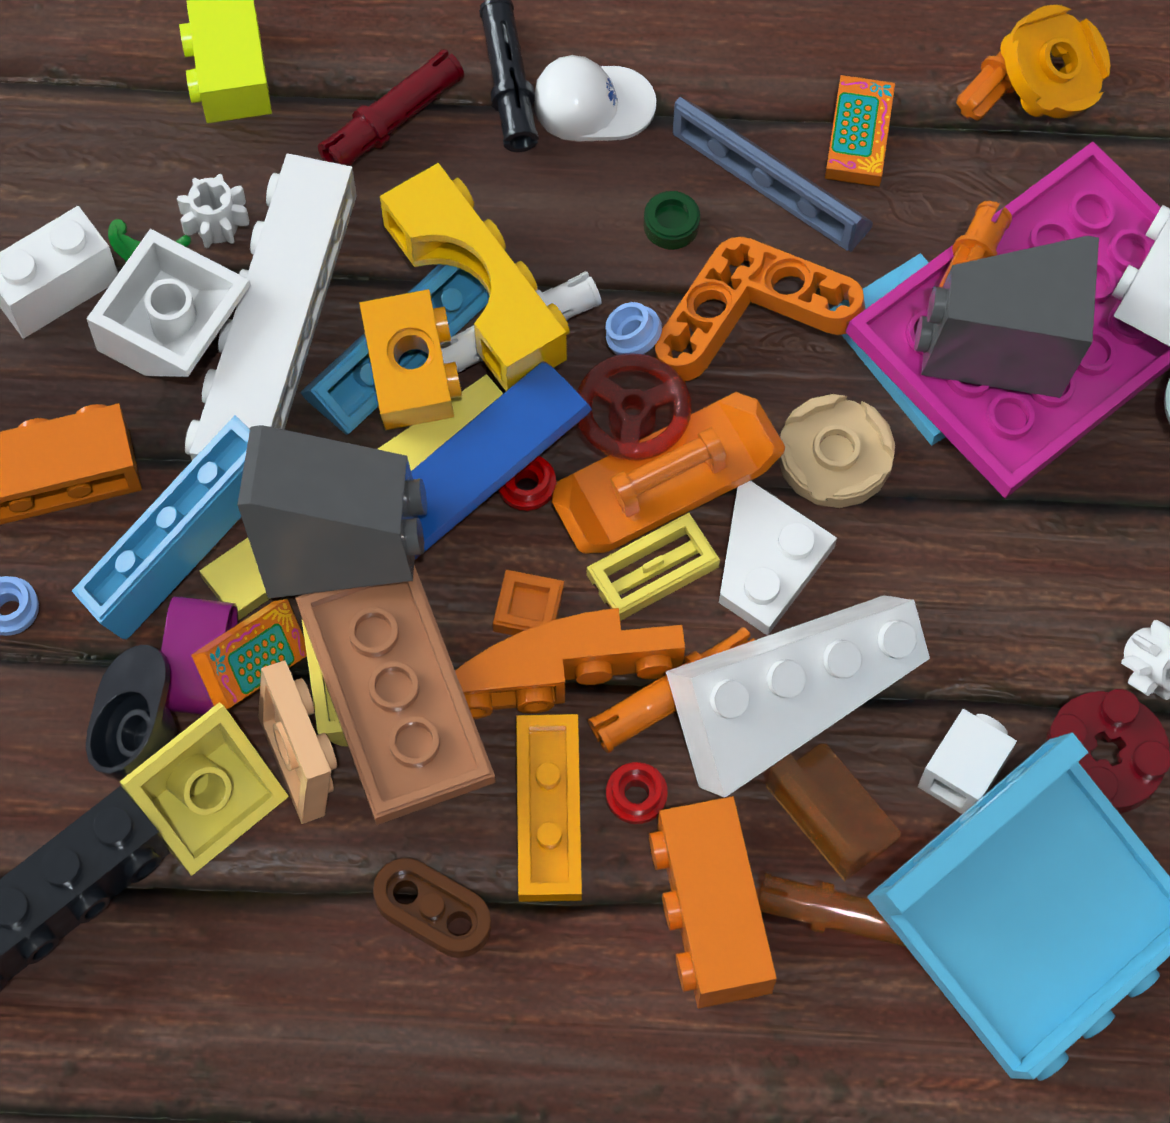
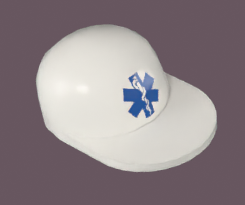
M570 55L560 57L550 63L537 79L534 108L538 121L547 132L563 140L578 142L624 140L638 135L651 123L656 111V95L649 81L632 69L621 66H599L586 57Z

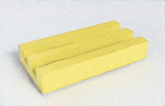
M687 513L588 566L587 577L592 585L595 584L599 589V596L604 604L607 603L611 609L619 608L621 621L719 568L720 559L690 513ZM686 534L690 538V541L654 558L612 583L610 582L608 576ZM700 553V557L621 599L620 595Z

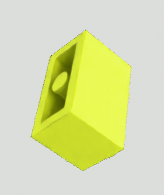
M186 0L189 23L179 24L185 57L194 56L196 69L186 70L191 103L202 102L207 123L272 114L254 0Z

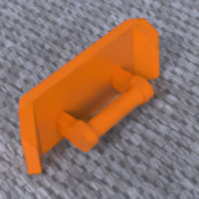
M735 392L557 481L553 492L552 504L580 552L585 554L605 553L759 477L782 456L785 446L759 401L750 396Z

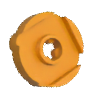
M1047 5L1036 9L1018 21L1012 32L1005 36L1001 42V54L1005 59L1010 82L1020 96L1021 105L1024 110L1034 117L1048 115L1053 118H1068L1079 114L1099 101L1104 93H1099L1102 89V82L1110 74L1109 52L1096 26L1087 18L1079 22L1074 16L1067 14L1071 9L1062 5ZM1050 51L1054 57H1062L1065 66L1059 71L1051 62Z

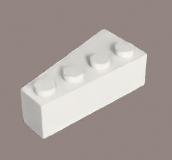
M883 595L666 671L699 788L724 798L929 660L930 656L915 601Z

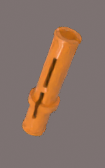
M742 627L737 633L705 652L699 654L697 651H693L684 656V663L688 664L754 641L755 639L753 638L748 641L751 634L746 628ZM667 674L601 714L588 719L589 726L597 741H603L601 747L606 753L612 752L617 746L677 711Z

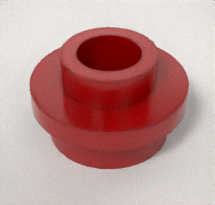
M538 456L498 489L499 494L509 506L524 511L538 509L547 504L553 497L556 487L555 471L547 460ZM530 478L536 481L537 486L531 490H521L516 484L521 479Z
M632 762L622 765L612 773L607 782L606 801L608 807L617 818L630 824L650 822L659 816V811L664 809L667 802L668 788L662 774L649 764ZM631 787H641L647 792L648 798L644 802L636 804L630 802L626 798L625 793Z

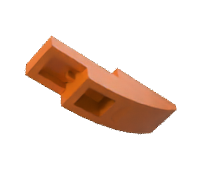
M619 608L585 612L553 620L515 634L468 660L456 669L455 672L473 719L487 717L493 713V710L517 708L522 713H541L552 709L554 704L565 703V680L576 679L580 684L596 685L611 680L614 675L635 673L643 679H658L666 675V671L683 665L685 653L683 626L673 625L621 630Z

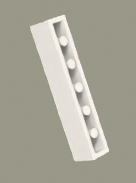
M287 153L280 174L273 173L271 175L266 193V204L269 206L265 221H257L252 232L250 251L254 255L249 270L242 269L239 275L250 280V287L238 303L233 320L227 319L220 330L218 350L222 354L217 369H209L204 379L202 402L205 403L201 419L200 421L192 420L187 431L185 453L191 456L192 461L234 415L249 428L251 426L264 425L285 429L357 197L353 168L351 166Z

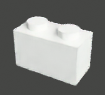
M76 206L0 252V308L23 339L108 288L118 275L109 245L79 206Z

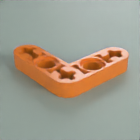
M730 238L722 242L715 249L662 328L661 336L655 344V352L661 371L671 380L682 382L699 377L708 368L750 302L826 333L835 335L847 334L846 330L849 322L866 309L863 289L857 281L848 276L751 238ZM744 260L749 261L750 267L742 266L741 264ZM729 265L739 266L731 276ZM793 276L804 281L803 287L793 294H780L773 289L775 284L784 277ZM730 281L732 282L733 289L728 285ZM818 288H820L821 296L816 294ZM716 299L727 305L725 310L716 317L705 318L696 314L697 308L707 300ZM843 299L849 300L850 307L840 305L836 311L829 310V304L838 306ZM689 328L694 332L692 337ZM689 343H691L692 354L682 352ZM673 350L682 352L678 358H673Z

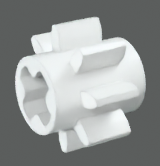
M218 174L215 178L192 179L193 186L188 196L182 195L177 198L180 213L184 215L180 219L184 234L193 235L197 232L206 248H209L212 243H223L226 241L231 244L234 243V234L238 226L249 225L247 208L243 206L246 203L242 186H235L230 189L224 182L222 174Z
M1153 620L1151 628H1142L1129 638L1124 649V659H1122L1121 664L1134 671L1128 680L1129 685L1147 696L1155 693L1165 700L1170 698V627L1158 620Z

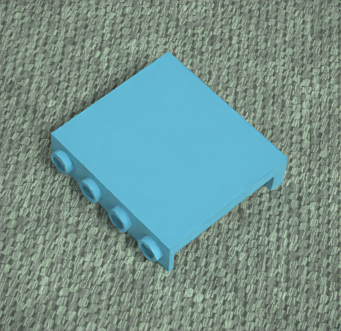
M1073 732L1049 739L867 896L1009 1077L1014 1079L1034 1080L1037 1078L1039 1081H1042L1056 1073L1069 1059L1065 1051L1081 1036L1084 1039H1088L1106 1028L1115 1017L1111 1009L1126 995L1132 998L1150 988L1160 977V973L1156 968L1170 956V876L1079 764L1078 761L1089 752Z

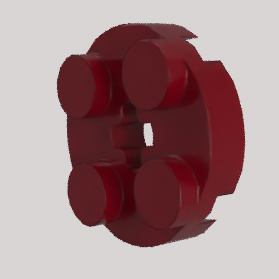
M1115 689L1110 692H1089L1070 700L1059 710L1046 735L1047 742L1049 739L1074 733L1089 752L1078 761L1119 814L1132 811L1147 802L1158 789L1170 767L1169 741L1161 722L1148 707L1138 701L1133 693L1124 689ZM1105 739L1108 743L1113 742L1120 749V752L1117 754L1118 765L1112 766L1107 759L1096 761L1092 757L1091 753L1098 746L1097 740Z

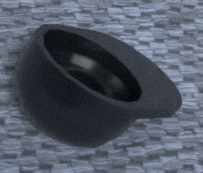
M138 645L120 654L106 670L96 694L87 729L85 749L88 761L96 771L117 781H121L177 736L178 730L170 710L165 706L170 684V667L165 655L155 647Z

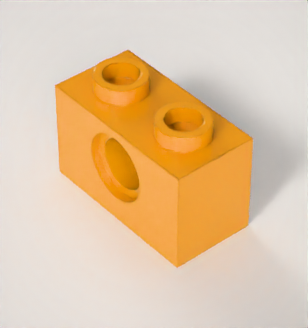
M429 289L359 302L380 415L385 430L454 417L451 398L461 397L462 392L456 362L444 364L440 343L451 341L445 306L433 308ZM411 349H419L429 355L427 361L416 369L403 368L398 364V360L403 353Z

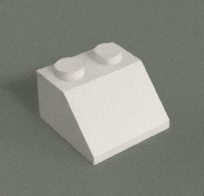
M150 229L86 318L96 349L145 376L188 377L250 287V280Z

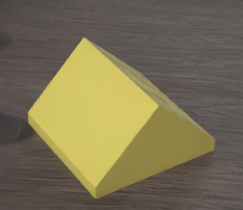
M220 702L120 781L122 788L159 831L168 850L191 876L289 797L225 706Z

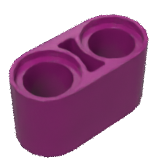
M177 596L172 598L167 612L161 652L167 658L170 667V684L165 706L170 711L204 715L214 707L191 654L238 624L236 603Z

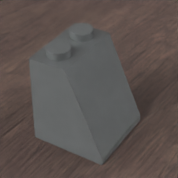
M1083 236L952 265L943 287H933L927 317L921 316L917 325L914 350L923 352L921 375L1060 398L1093 341L1099 237Z
M264 425L250 427L237 505L268 599L413 581L415 555L424 554V535L418 516L427 514V496L423 480L413 479L407 455Z

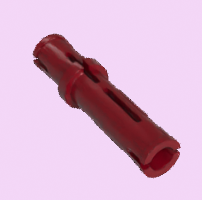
M442 49L428 60L426 64L389 90L378 101H375L369 107L366 105L360 106L353 112L352 120L335 134L333 133L326 140L318 144V151L322 159L327 162L350 166L356 159L373 147L381 148L390 140L389 135L396 128L412 118L445 90L464 78V70L458 59L452 53L449 55L448 50Z

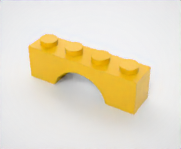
M437 163L380 195L384 227L414 267L432 264L454 266L473 275L487 290L490 296L488 303L474 323L476 351L505 391L510 389L539 363L546 362L554 368L567 360L566 335L570 333V329L564 315L555 304L551 303L546 306L536 292L538 290L537 284L528 267L522 261L517 263L512 261L505 251V241L499 229L490 219L484 222L473 209L474 201L469 190L459 178L451 180L441 165Z

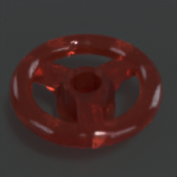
M629 353L603 360L585 375L577 390V393L589 404L591 409L594 394L610 404L609 427L617 439L606 434L598 426L592 410L578 422V425L585 438L595 448L618 459L644 460L666 452L681 439L691 418L692 404L686 383L670 365L649 355ZM640 371L655 376L663 384L643 392L638 389L625 390L608 378L620 372ZM674 401V413L668 427L655 438L639 442V440L653 433L656 422V409L659 406ZM637 408L641 413L629 415L624 410Z

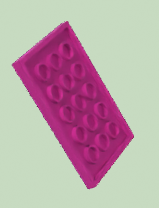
M1094 142L1088 144L1005 206L1012 215V221L996 249L997 255L1083 236L1099 237L1093 341L1060 398L921 375L923 352L914 350L917 325L921 316L927 317L932 289L934 286L939 287L954 257L953 245L853 318L846 330L850 338L1004 498L1011 495L1170 368V346L1114 317L1121 300L1111 296L1128 265L1139 270L1155 242L1145 235L1161 207ZM1002 209L994 214L991 221L996 222Z

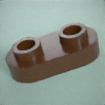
M401 858L391 861L377 874L373 885L375 903L380 914L390 923L441 953L454 958L474 955L487 943L491 933L490 912L486 903L477 894L415 859ZM403 887H411L418 892L416 900L406 905L398 903L395 900V895ZM454 919H467L472 924L470 931L463 936L451 934L448 926Z

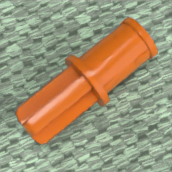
M1001 50L996 56H988L982 62L981 72L958 96L956 103L965 118L971 117L977 121L981 120L1005 93H1013L1015 91L1008 77L1005 59L1001 54Z
M984 201L978 205L966 234L961 235L954 242L952 247L954 257L939 287H943L952 265L997 255L996 249L1012 221V215L1006 207L1002 209L996 222H993L991 220L1000 203Z

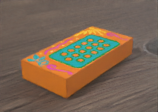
M840 76L825 179L880 187L895 83Z
M288 599L271 602L191 654L213 705L215 706L220 702L226 709H229L260 688L261 668L286 660L288 668L305 658L307 653L305 639Z

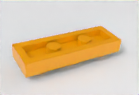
M578 714L516 715L519 902L582 901Z

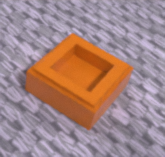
M506 570L493 621V632L515 635L527 629L557 620L564 593V581Z

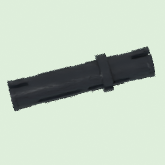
M485 0L480 5L481 10H479L483 22L488 58L494 87L490 92L492 107L500 115L504 147L511 152H525L538 144L537 140H539L535 128L531 107L535 101L533 85L526 81L521 46L513 12L514 5L511 0Z

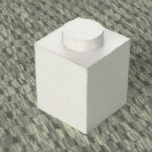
M962 709L925 767L918 788L963 814L989 791L1006 764L1017 740L1008 736L1006 728L994 718L985 714L973 715L967 710Z

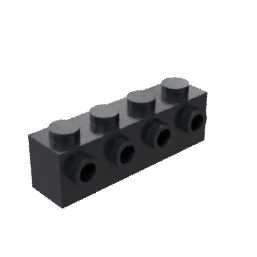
M122 786L115 789L0 879V992L4 989L7 982L29 964L37 963L49 955L56 948L59 941L77 926L91 921L102 913L110 901L132 883H137L149 876L159 866L161 860L170 854L159 831Z

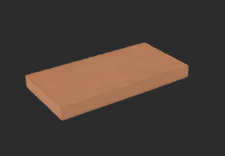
M415 565L413 581L310 593L295 597L376 825L496 783L495 774Z

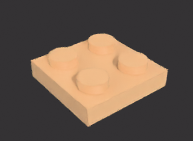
M286 660L261 668L258 718L301 824L325 816L328 793L334 790L331 770L337 768V762L328 736L325 733L316 735L308 716L314 714V706L303 678L293 680Z

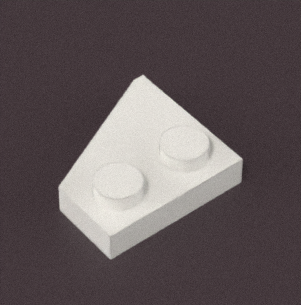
M752 481L738 486L719 603L768 636L835 548L837 537Z

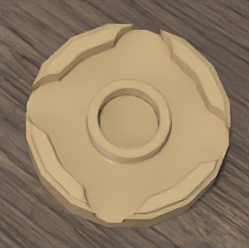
M836 394L811 398L792 411L781 431L780 438L784 443L785 451L778 459L783 478L798 495L816 505L843 508L861 504L878 493L891 474L895 441L890 426L874 407L863 401L860 405L855 401L847 400V396Z

